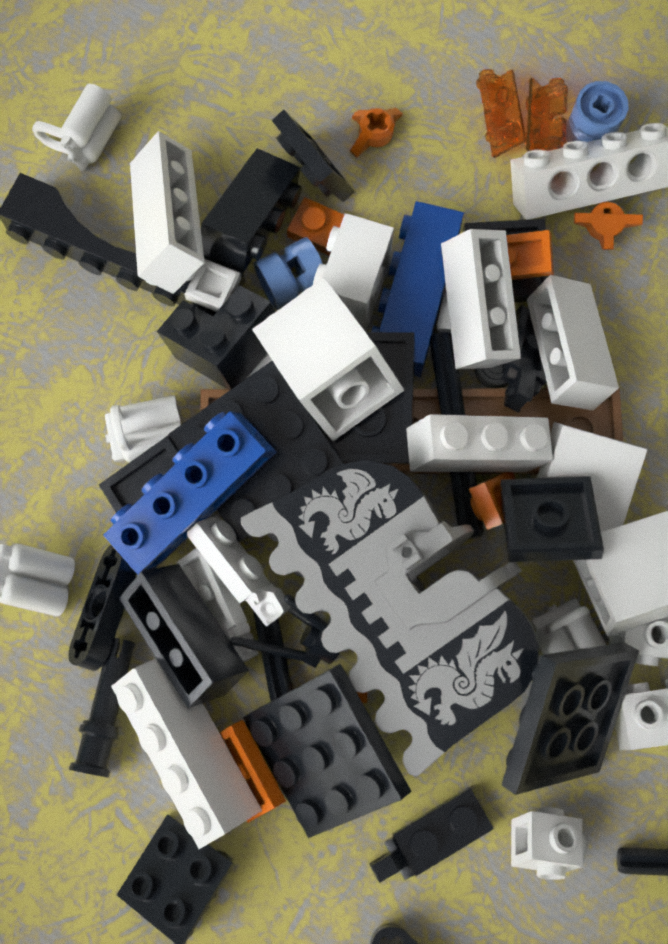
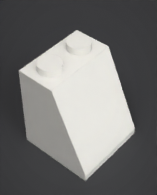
M325 277L304 290L299 296L252 329L298 400L332 441L339 438L404 391L377 347Z

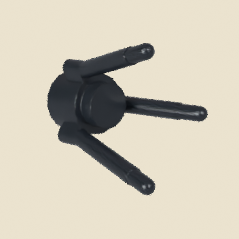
M290 594L284 596V601L291 606L288 612L307 625L300 640V644L306 647L305 652L238 636L231 638L233 645L302 661L313 668L317 667L320 660L331 664L339 655V653L329 652L324 648L321 641L322 632L329 624L315 613L308 614L300 611L295 603V598Z

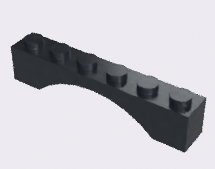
M23 173L18 175L0 208V219L6 228L7 235L22 244H28L29 241L42 246L45 252L57 259L64 260L65 257L76 260L82 268L95 275H101L104 272L116 277L115 279L119 284L130 290L137 291L141 288L151 292L155 299L165 305L174 307L176 303L180 305L184 300L211 316L217 313L186 300L184 294L190 281H186L172 294L138 277L136 253L115 247L90 232L78 222L67 208L56 187ZM204 255V259L208 261L214 262L221 266L240 272L234 268H231L223 263H220ZM240 272L241 280L239 282V285L243 287L245 284L244 273Z

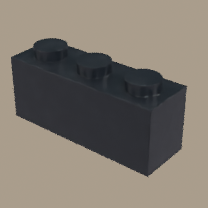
M257 148L201 223L204 255L243 273L252 259L259 260L266 248L269 234H276L279 231L286 209L288 207L293 209L302 192V186L298 185L300 167Z
M179 564L141 571L119 597L122 605L187 708L225 696L249 671Z

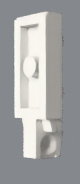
M218 515L197 522L187 531L188 538L237 601L242 603L246 600L265 626L279 619L291 608L284 601L285 595L281 588H276L263 574V568L259 561L253 556L248 555L236 540V533L227 522L221 520Z
M195 548L178 560L176 563L181 566L229 641L231 642L233 636L253 639V635L249 633V624L240 603L198 549ZM233 645L243 662L258 655V651Z

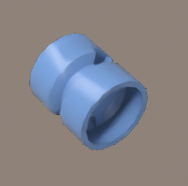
M595 81L581 89L565 127L567 142H589L602 139V136L606 133L618 132L629 110L628 99L624 91L608 81Z
M305 237L284 247V255L273 252L254 261L253 264L268 300L272 303L275 310H278L295 299L299 292H303L313 285L317 268L322 263V260L312 242ZM293 267H295V270L298 274L297 278H294L290 270Z

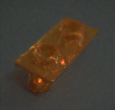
M493 69L482 70L479 73V78L476 80V86L480 90L487 128L485 138L490 143L492 157L496 158L527 140L514 70L511 69L501 76L495 74Z
M534 78L529 79V95L526 98V110L528 113L527 131L524 134L526 151H550L563 148V145L566 143L567 120L563 116L554 119L555 116L567 113L568 86L564 84L565 81L561 78H552L549 80L548 85L541 86Z

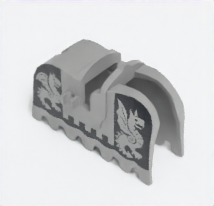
M366 459L339 464L286 496L241 517V525L249 535L259 538L268 535L273 541L278 542V546L272 552L269 559L270 567L276 574L288 575L294 573L297 576L304 577V585L299 589L295 597L297 608L303 613L308 614L318 611L330 614L331 622L322 632L321 641L324 648L333 653H339L347 649L356 652L358 660L349 671L348 676L356 692L365 693L378 689L384 693L385 701L376 712L375 721L377 727L386 733H394L402 729L411 733L413 738L412 744L403 755L404 766L410 775L414 777L420 775L450 747L515 701L526 691L532 681L533 670L538 663V639L534 627L523 611L500 589L522 570L516 562H509L482 580L470 572L456 570L446 574L426 589L417 576L460 547L473 535L474 529L471 525L452 527L446 521H442L433 503L422 489L394 466Z

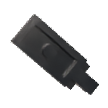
M523 305L515 311L521 359L503 364L502 380L509 383L505 391L504 406L517 413L521 411V408L527 402L532 401L533 396L536 397L539 394L541 387L546 383L530 310Z
M467 788L393 832V836L384 842L389 852L372 861L369 865L379 883L399 871L404 880L413 875L418 876L494 828L471 788Z

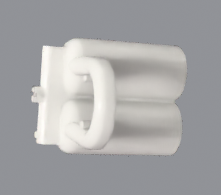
M89 83L84 88L62 128L37 121L34 123L32 131L36 138L44 145L56 151L69 154L67 157L68 161L75 163L80 171H84L89 163H95L98 160L122 116L115 107L110 105L111 96L101 87ZM45 133L62 138L61 142L50 138Z
M175 395L121 407L119 405L112 406L110 413L105 414L108 435H105L106 442L111 445L114 462L126 460L130 463L181 425Z
M19 543L11 546L0 544V602L9 606L57 617L60 616L68 602L66 586L73 577L75 569L74 559Z
M576 598L558 607L553 605L548 608V612L531 620L536 630L538 646L543 654L607 645L593 621L589 609L586 606L581 607Z

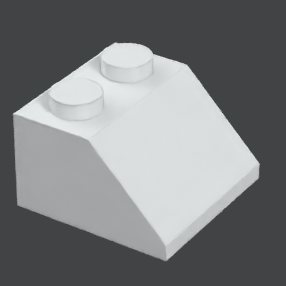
M345 213L340 228L333 226L330 232L326 250L331 253L326 265L319 264L313 285L325 277L363 330L367 332L391 263L394 228Z

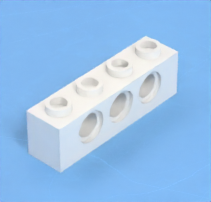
M649 123L643 125L641 130L628 133L610 132L604 134L602 139L589 142L571 141L565 143L563 148L550 151L532 150L526 152L524 157L511 159L513 205L526 220L668 187V127L661 123ZM638 155L637 158L631 164H629L632 158ZM600 163V165H599V167L597 168V170H595L593 173H591V170L593 169V167H594L595 165H597V164ZM562 172L561 176L556 181L552 182L554 176Z

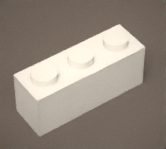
M469 229L441 243L455 369L492 368L521 359L506 231Z
M549 275L528 297L527 303L551 403L594 410L618 390L619 386L591 284Z
M429 414L406 428L410 472H528L553 461L548 418Z

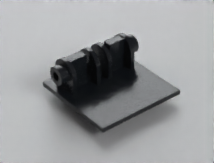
M167 814L118 891L117 896L175 944H185L188 938L193 935L194 929L204 912L210 907V902L212 899H215L217 891L226 876L232 871L231 868L234 865L232 862L233 858L220 849H214L209 844L199 849L185 826Z

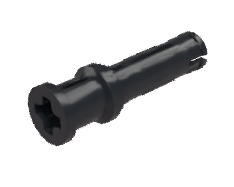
M114 638L109 655L101 669L89 720H83V724H80L79 727L82 738L76 761L70 763L69 770L105 778L110 776L107 763L113 741L118 740L120 732H118L119 728L114 726L120 705L111 686L128 673L133 650L136 646V643L123 640L120 656L117 657L120 639Z

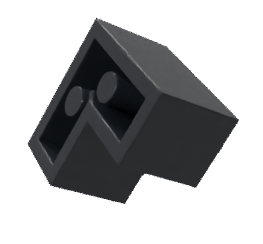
M239 285L214 316L183 300L157 330V333L177 360L224 388L231 390L244 381L267 354V351L252 329L276 311L270 301Z

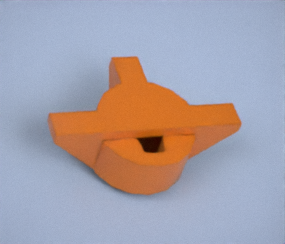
M372 108L356 111L352 115V119L359 124V137L350 149V152L357 158L369 146L382 147L388 144L393 138L395 122L403 113L397 108L387 110Z
M603 202L595 206L590 213H574V224L586 227L589 234L596 240H599L602 250H613L614 237L621 233L624 228L642 226L643 215L624 214L621 207L617 204Z

